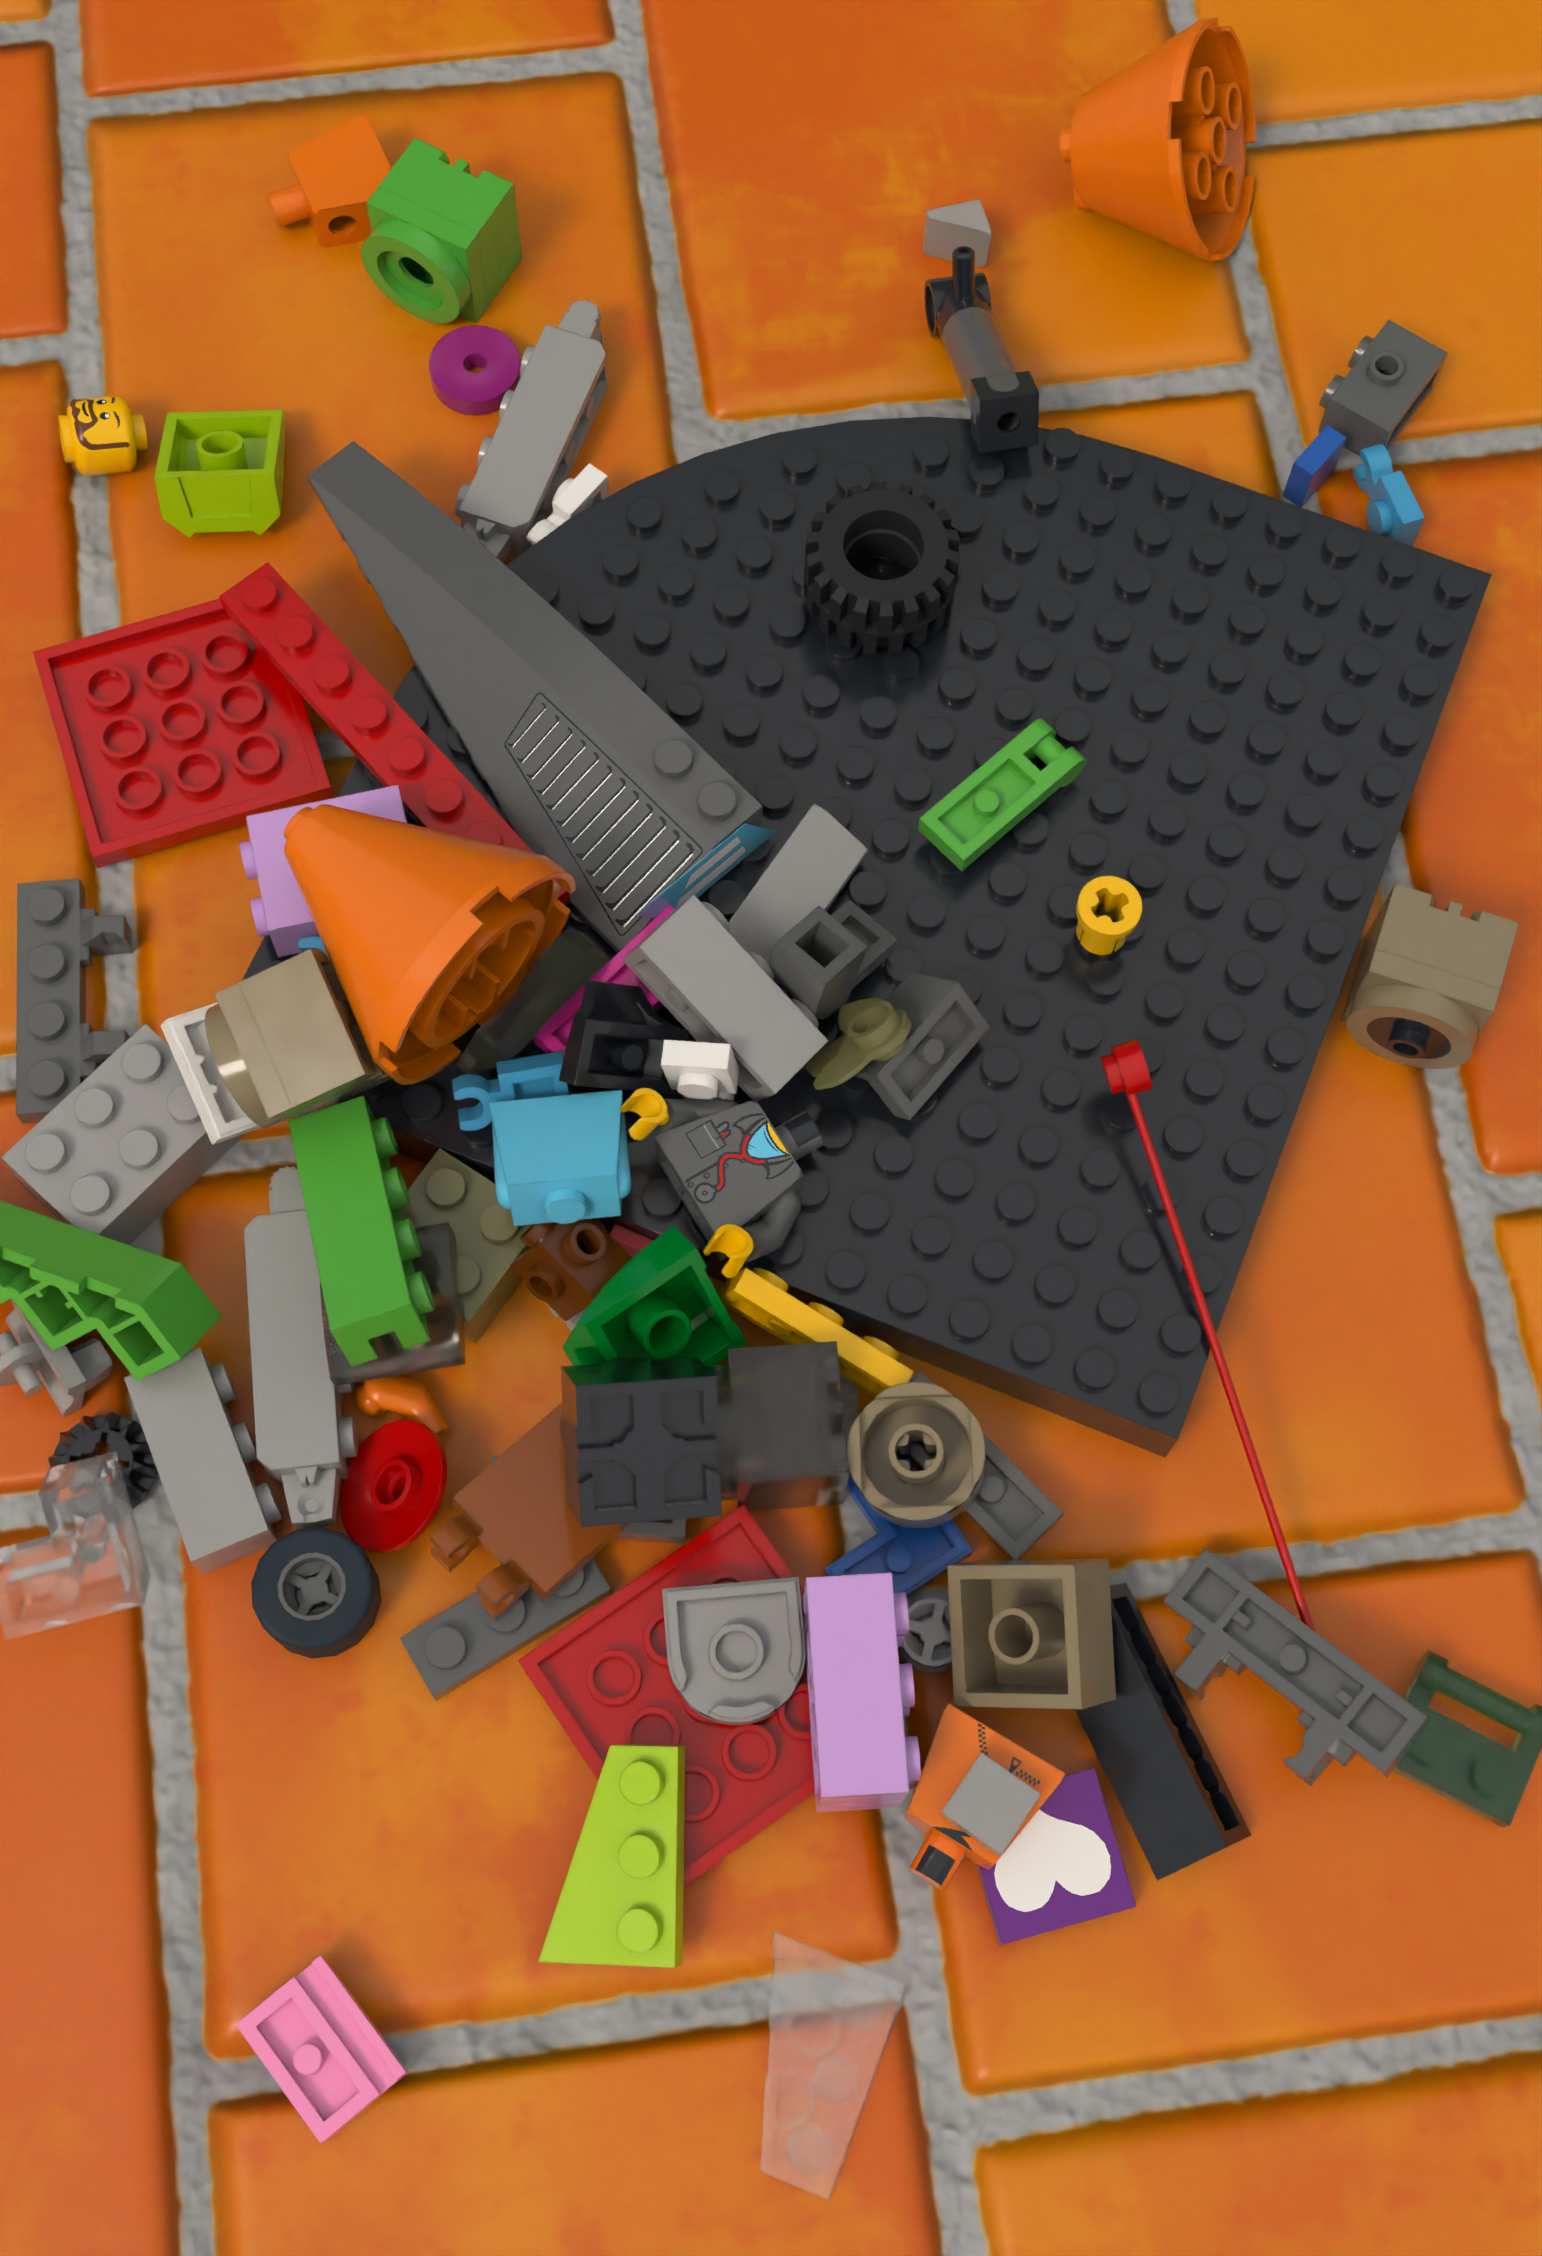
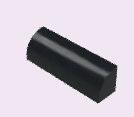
M1125 1582L1110 1586L1116 1700L1085 1709H1075L1158 1881L1251 1836V1833Z

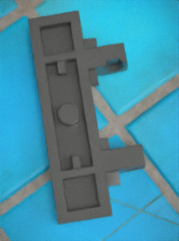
M80 879L17 884L16 1115L22 1123L40 1122L130 1038L125 1030L93 1031L90 1023H86V967L93 966L92 956L132 953V929L124 915L98 916L96 909L85 908V888Z
M1204 1549L1163 1600L1170 1610L1192 1626L1185 1641L1194 1649L1174 1673V1676L1184 1687L1202 1700L1204 1698L1203 1687L1212 1677H1222L1226 1667L1238 1676L1246 1668L1301 1711L1297 1721L1307 1729L1303 1734L1304 1746L1295 1758H1285L1283 1763L1286 1768L1309 1786L1313 1785L1333 1759L1346 1767L1355 1754L1388 1778L1430 1724L1426 1715L1207 1549Z

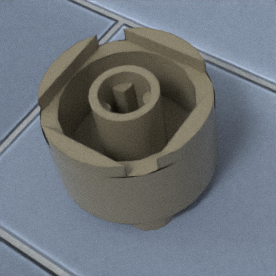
M909 1382L885 1389L858 1415L851 1426L848 1436L847 1459L849 1470L861 1496L875 1513L894 1524L909 1528H929L944 1524L967 1510L982 1486L986 1470V1452L981 1426L971 1410L960 1399L940 1386L923 1382ZM923 1441L928 1453H936L935 1459L925 1461L924 1470L911 1471L908 1461L899 1460L900 1455L910 1453L912 1448L911 1442Z

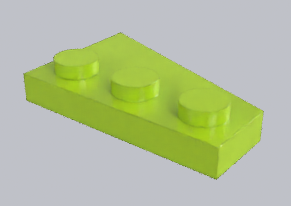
M610 1745L538 1962L676 1968L682 1965L686 1745Z

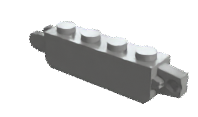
M582 299L581 301L576 300L575 303H570L571 307L567 308V313H564L558 328L545 325L536 346L532 344L527 346L522 357L520 366L521 378L515 391L507 390L502 399L499 409V425L493 437L487 435L482 441L477 457L478 470L472 483L465 482L458 493L455 515L460 517L462 528L501 562H504L507 556L515 559L533 546V544L527 541L526 536L539 521L547 519L552 514L554 495L560 485L568 479L608 391L605 367L606 353L601 345V330L597 329L600 326L601 315L599 307H596L595 302L591 303L590 300L584 301Z
M286 1165L285 1168L279 1167L277 1172H273V1177L269 1178L271 1181L268 1185L271 1190L269 1192L270 1214L255 1216L244 1228L257 1460L265 1467L266 1473L284 1487L291 1523L295 1529H305L336 1524L339 1481L341 1479H349L347 1457L358 1456V1436L354 1416L344 1417L343 1393H350L354 1390L353 1369L344 1353L340 1354V1346L330 1331L298 1169L294 1165L293 1167Z

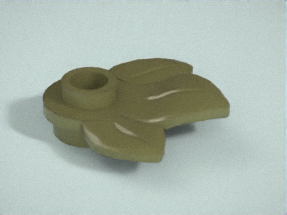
M881 997L845 1004L841 1006L838 1015L839 1027L843 1034L828 1046L820 1049L804 1065V1068L816 1078L813 1083L816 1090L837 1087L856 1076L871 1061H886L897 1055L907 1043V1036L912 1026L911 1019L903 1009L894 1008L890 1002L885 1001Z

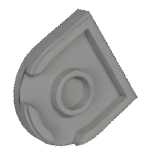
M799 1577L662 1589L669 1672L678 1694L692 1710L704 1718L717 1723L746 1725L770 1717L790 1700L800 1683L806 1655Z

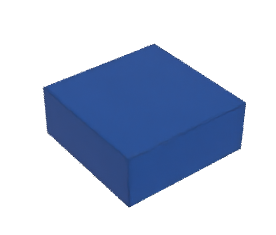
M1327 425L1293 463L1282 496L1302 508L1334 472L1347 437Z

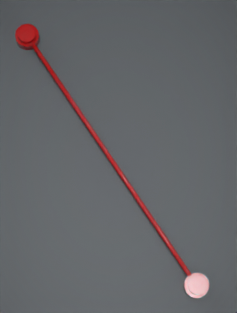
M1137 1039L1112 1046L1111 1054L1100 1057L1106 1082L1112 1095L1124 1091L1126 1097H1128L1301 1621L1315 1631L1136 1095L1152 1089V1082L1143 1052Z

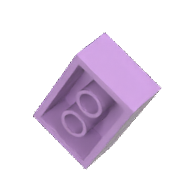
M892 1572L807 1577L802 1610L816 1813L900 1807L908 1795L909 1789L915 1788L916 1781L920 1780L921 1777L917 1736L905 1737L903 1717H909L910 1707L915 1705L912 1664H899L898 1647H904V1635L909 1634L906 1592L893 1593Z

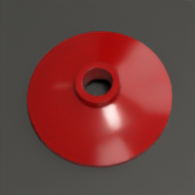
M397 1420L375 1430L360 1445L358 1456L352 1457L348 1465L349 1479H343L340 1495L342 1521L351 1539L359 1546L370 1551L387 1553L406 1547L417 1539L429 1526L442 1502L447 1482L445 1450L439 1437L430 1428L412 1420Z

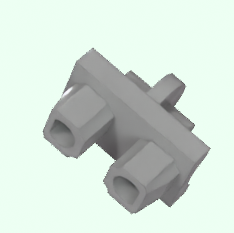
M10 1299L14 1310L6 1317V1323L11 1332L7 1331L0 1334V1386H7L18 1382L24 1394L31 1396L39 1392L44 1385L63 1417L81 1409L84 1392L92 1389L110 1376L112 1360L101 1341L93 1338L69 1350L64 1345L52 1351L15 1302Z

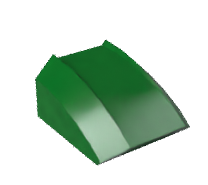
M673 1226L635 1255L601 1289L584 1311L562 1348L573 1366L601 1364L623 1357L643 1358L646 1360L697 1357L711 1369L746 1345L747 1341L738 1324L729 1316L705 1271L707 1266L698 1249Z

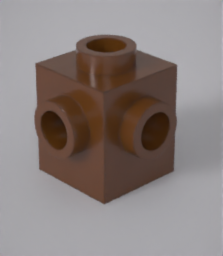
M593 1218L578 1220L568 1224L553 1222L530 1225L520 1237L527 1247L510 1267L524 1280L526 1287L535 1297L546 1302L566 1322L587 1308L601 1289L632 1257L608 1234L604 1224L599 1219Z

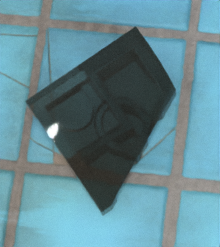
M569 926L535 959L513 996L476 1031L456 1066L466 1074H479L497 1067L496 1062L511 1059L551 1021L585 985L586 980H590L610 958Z

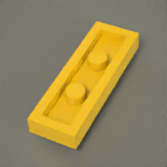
M744 1268L733 1278H727L718 1294L725 1306L823 1365L824 1359L837 1358L836 1368L830 1370L874 1397L889 1387L908 1383L914 1372L897 1361L899 1353L893 1347L874 1337L864 1336L861 1339L842 1327L844 1320L838 1313L816 1302H809L807 1306L786 1293L789 1288L787 1283L767 1270L754 1268L751 1271Z

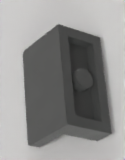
M916 972L908 974L885 1000L890 1002L894 1008L903 1009L911 1019L912 1026L907 1036L906 1045L897 1055L886 1061H871L854 1076L867 1080L892 1114L907 1120H911L990 1028L959 982Z

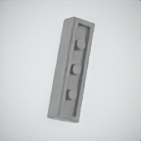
M814 804L728 922L730 926L729 933L745 951L755 952L769 965L775 943L818 905L823 910H828L867 855L868 849L829 812Z

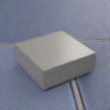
M981 1752L940 1815L1000 1857L1041 1794Z

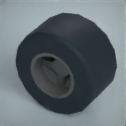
M324 1527L297 1529L276 1540L259 1559L251 1582L252 1607L263 1629L289 1652L309 1658L337 1656L357 1645L374 1625L381 1604L379 1577L364 1550L344 1533Z

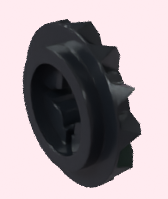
M111 1411L107 1415L83 1416L80 1423L69 1431L60 1432V1440L55 1452L48 1458L52 1481L50 1486L60 1501L74 1513L90 1519H110L131 1511L148 1495L157 1475V1468L141 1425L136 1421ZM107 1443L109 1445V1455L124 1466H129V1468L118 1467L117 1470H107L103 1476V1481H99L97 1485L95 1483V1474L78 1462H86L87 1459L98 1458L101 1448H105Z

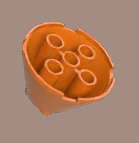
M1207 18L1197 21L1091 90L1081 93L1077 99L1072 126L1064 127L1060 134V153L1065 163H1071L1074 180V202L1079 210H1093L1206 261L1223 260L1230 256L1237 247L1249 216L1255 181L1254 176L1244 177L1246 143L1256 142V116L1250 73L1243 48L1235 31L1230 25L1218 26V18Z

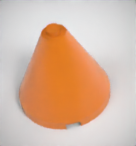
M328 804L319 805L314 809L311 807L301 809L291 818L284 830V838L287 839L284 846L285 857L372 1059L380 1069L401 1085H410L423 1081L441 1071L461 1056V1051L451 1042L466 1033L476 1023L486 1031L495 1024L539 970L559 938L571 912L568 907L558 900L561 887L572 894L576 890L575 880L571 874L554 860L544 855Z

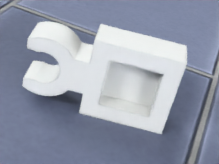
M589 463L575 479L568 478L554 495L552 501L553 513L547 519L539 521L526 536L527 541L533 545L568 519L609 497L608 475Z
M664 1040L661 1067L671 1090H677L680 1094L684 1095V1099L734 1100V1095L737 1092L739 1067L731 1044Z

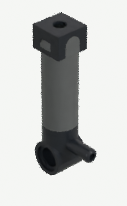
M967 246L958 247L952 252V276L929 279L925 282V311L930 335L932 338H941L971 409V433L979 453L1038 445L1039 391L1030 371L1019 372L991 310L990 291L986 276L983 272L975 273V251Z

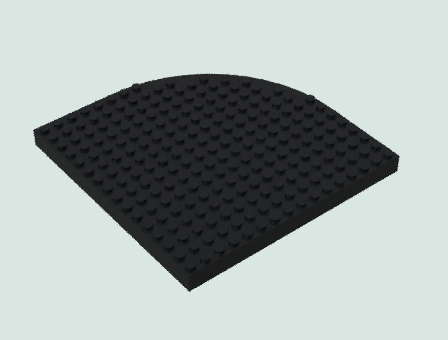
M912 417L853 420L774 433L704 453L636 481L568 519L506 566L592 642L763 806L762 827L777 831L699 896L700 902H707L713 905L729 922L807 812L816 804L829 812L868 849L867 855L826 912L832 915L850 900L898 939L893 953L851 990L847 1004L874 997H881L886 1000L908 974L916 972L959 982L990 1026L987 1032L911 1120L894 1116L870 1083L861 1078L853 1077L837 1087L816 1090L813 1086L816 1078L809 1074L804 1066L776 1094L758 1101L757 1103L773 1127L805 1111L817 1126L823 1140V1146L796 1160L804 1175L803 1194L800 1196L801 1210L782 1246L762 1257L745 1262L740 1270L747 1268L752 1271L754 1268H761L777 1275L787 1283L789 1288L786 1293L807 1306L809 1302H816L832 1309L843 1318L842 1327L853 1334L863 1338L864 1336L877 1338L898 1352L1166 1457L1179 1438L1211 1348L1128 1097H1126L1124 1091L1114 1095L1111 1094L1104 1076L1100 1057L1111 1054L1112 1046L1137 1039L1150 1074L1152 1089L1136 1095L1214 1329L1217 1333L1492 574L1165 459L1076 434L1067 428L1052 430L1038 427V445L979 453L971 433V419ZM873 482H887L886 489L897 491L900 484L912 487V496L920 498L924 493L935 500V512L945 509L951 517L950 530H957L960 539L959 553L961 555L954 602L950 614L945 615L943 626L936 634L927 631L926 642L915 648L909 642L903 643L902 652L889 654L887 647H876L875 655L863 653L862 644L854 642L850 649L838 644L839 633L834 632L827 636L819 628V616L811 617L807 608V596L804 595L805 546L807 532H811L813 518L818 511L826 513V502L835 495L846 499L848 488L861 485L864 491L873 490ZM869 558L852 566L864 576L877 580L897 579L910 573L902 564L887 558ZM414 664L397 689L393 699L506 821L497 799L487 782L478 773L462 739L453 730L416 664ZM1039 718H1043L1056 730L1054 738L1066 749L1074 747L1087 759L1084 769L1070 784L1056 790L967 868L961 871L918 830L920 817L1030 724ZM1038 757L1028 759L1040 771L1047 766ZM357 758L338 797L384 788V786ZM405 811L407 823L419 826ZM1101 876H1115L1128 881L1138 891L1142 900L1141 917L1136 928L1127 935L1120 949L1117 951L1113 950L1111 954L1107 955L1093 954L1080 944L1081 940H1078L1076 934L1078 923L1076 914L1077 900L1082 888L1091 880ZM569 904L565 906L571 912L559 938L539 970L512 1005L488 1031L476 1023L466 1033L451 1042L461 1051V1056L441 1071L418 1083L401 1085L395 1080L390 1079L345 1100L348 1101L364 1095L375 1119L386 1116L393 1130L400 1154L428 1164L438 1149L441 1148L495 1184L492 1121L479 1130L466 1131L460 1129L458 1109L474 1107L480 1101L471 1097L455 1100L452 1080L466 1074L479 1075L488 1081L498 1079L496 1062L545 1054L534 1044L533 1033L585 985L586 980H590L618 954ZM266 935L242 981L300 953L278 957L270 935ZM780 987V989H781L790 999H794L793 997H791L787 992H785V991ZM665 1006L657 1012L664 1020L676 1027L685 1029ZM840 1010L825 1019L817 1018L819 1024L817 1029L828 1040L822 1048L828 1046L843 1034L838 1023ZM688 1033L687 1041L697 1042L696 1039L690 1033ZM567 1083L569 1095L619 1090L575 1086ZM737 1085L734 1101L738 1104L752 1101ZM622 1090L623 1102L635 1091ZM679 1092L677 1095L659 1093L663 1099H684V1095ZM633 1111L625 1112L631 1191L625 1198H622L621 1216L597 1219L604 1224L608 1234L611 1233L614 1225L617 1224L652 1240H655L668 1229L675 1226L698 1249L707 1266L705 1269L707 1275L725 1282L727 1277L722 1274V1270L730 1258L727 1257L720 1261L715 1252H711L707 1256L703 1253L708 1241L656 1159L655 1136L662 1132L654 1129L645 1139L640 1141L634 1140L630 1136L629 1129L641 1117Z

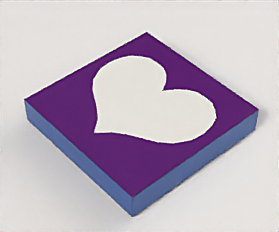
M1095 1768L1064 1776L1061 1783L990 1870L977 1865L999 1946L1136 1907Z

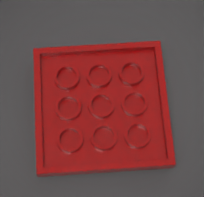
M220 598L33 652L91 856L97 868L247 824L246 816L334 798L301 694L224 610Z
M744 1504L518 1660L597 1780H599L610 1745H686L684 1888L815 1794L806 1655L800 1683L790 1700L770 1717L746 1725H725L706 1719L696 1713L678 1694L669 1672L662 1589L795 1577ZM800 1585L801 1606H802V1600H803L804 1589H803V1587Z

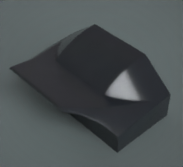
M586 980L581 1008L574 1015L559 1081L575 1086L636 1091L640 1088H650L657 1093L677 1095L678 1091L671 1090L661 1067L664 1040L687 1041L689 1030L676 1027L661 1018L648 1002L641 987Z

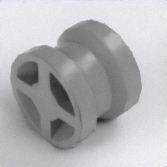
M926 1598L916 1601L908 1608L909 1634L904 1635V1647H898L899 1655L906 1664L911 1663L912 1669L919 1673L937 1674L946 1671L952 1666L949 1602L940 1598Z

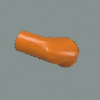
M382 1370L366 1376L364 1384L360 1385L356 1390V1404L368 1416L382 1415L386 1410L404 1414L407 1420L416 1421L430 1428L440 1440L451 1431L428 1389L420 1380Z

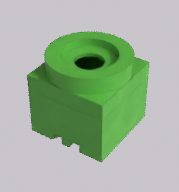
M414 137L366 202L372 232L361 247L363 265L376 286L391 301L408 313L428 322L439 324L452 322L458 315L477 323L522 259L514 183L486 170H483L477 178L470 174L469 162L459 158L454 166L449 165L450 160L443 150Z

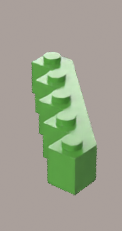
M0 1200V1304L12 1299L52 1351L97 1329L135 1380L139 1381L181 1360L222 1317L182 1263Z

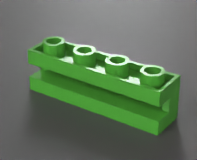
M363 1095L288 1120L330 1331L351 1367L377 1359L378 1355L374 1338L395 1331L404 1349L431 1341L425 1313L435 1310V1306L424 1273L422 1271L415 1273L412 1260L422 1257V1250L411 1219L402 1218L400 1208L410 1205V1198L398 1166L391 1168L389 1157L397 1155L399 1152L387 1117L375 1119Z

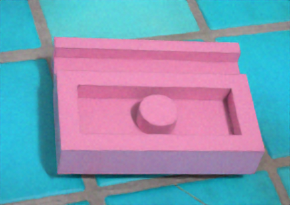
M321 1955L312 1961V1964L298 1976L290 1979L235 2024L320 2144L326 2143L381 2097L386 2090L409 2073L332 1966Z

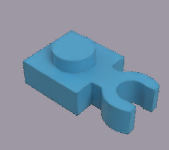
M1382 443L1361 449L1359 454L1364 464L1354 467L1353 475L1359 488L1366 492L1370 499L1366 507V518L1371 532L1413 546L1425 517L1402 471L1393 472L1390 455Z
M562 1052L496 1062L498 1079L488 1081L484 1077L475 1074L461 1075L453 1079L452 1085L455 1100L471 1097L480 1101L474 1107L458 1109L460 1129L474 1131L487 1126L492 1121L489 1102L569 1095L567 1083L559 1081L563 1063Z

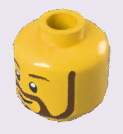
M121 396L76 398L69 403L67 415H58L65 463H74L79 473L84 476L130 472L136 465L137 451L147 450L148 448L143 415H131L128 403Z

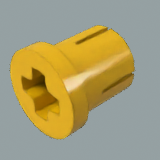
M1115 876L1095 878L1082 888L1076 904L1078 918L1076 934L1078 940H1081L1080 944L1087 951L1097 955H1107L1123 946L1127 935L1136 928L1142 913V900L1136 888L1128 881Z

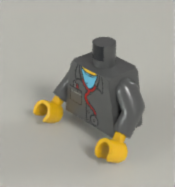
M640 1088L620 1107L621 1112L633 1111L641 1117L629 1129L630 1136L634 1140L640 1141L645 1139L654 1129L662 1132L655 1136L656 1159L707 1239L708 1244L703 1253L707 1256L711 1252H715L720 1261L727 1257L730 1258L722 1270V1274L725 1277L733 1278L745 1262L762 1257L782 1246L801 1210L800 1196L803 1194L804 1175L796 1160L823 1146V1140L817 1126L805 1111L773 1127L756 1101L738 1104L734 1100L663 1099L659 1093L650 1088Z

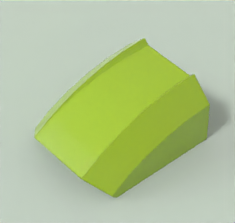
M278 409L167 412L154 476L162 519L189 538L194 533L254 531L261 536L281 516L285 460V411Z

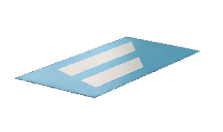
M747 823L743 824L640 910L636 916L656 918L669 905L675 908L693 894L698 898L777 831Z

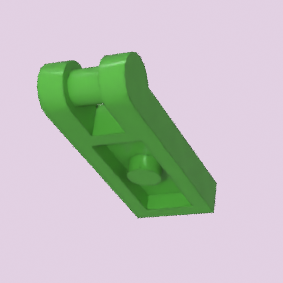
M1039 718L920 817L918 830L955 866L963 871L1056 790L1070 784L1082 772L1087 759L1074 747L1066 749L1054 738L1056 730L1043 718ZM1038 757L1047 766L1040 771L1028 759Z

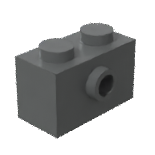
M1388 319L1374 339L1366 335L1361 340L1349 361L1348 366L1352 369L1344 378L1337 374L1327 386L1319 402V405L1326 410L1318 432L1321 433L1329 425L1347 437L1343 447L1359 456L1361 449L1381 443L1388 450L1434 388L1448 353Z

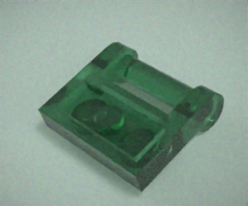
M1427 1650L1416 1668L1404 1699L1426 1715L1430 1724L1393 1772L1502 1828L1509 1826L1542 1748V1706L1534 1704L1530 1709L1447 1667L1448 1659ZM1437 1691L1518 1732L1512 1750L1428 1708L1434 1692Z

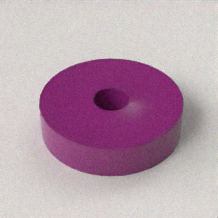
M464 326L447 333L436 343L429 359L431 382L436 396L449 409L465 415H486L498 411L506 391L509 389L515 391L521 378V362L517 347L507 335L488 326ZM472 368L483 369L478 373L468 372Z

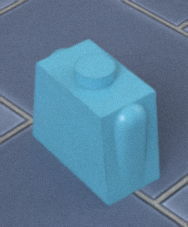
M622 1090L489 1102L492 1118L496 1198L501 1207L510 1210L513 1226L553 1222L568 1224L583 1219L621 1216L622 1198H625L631 1191L625 1112L620 1111V1107L624 1104Z

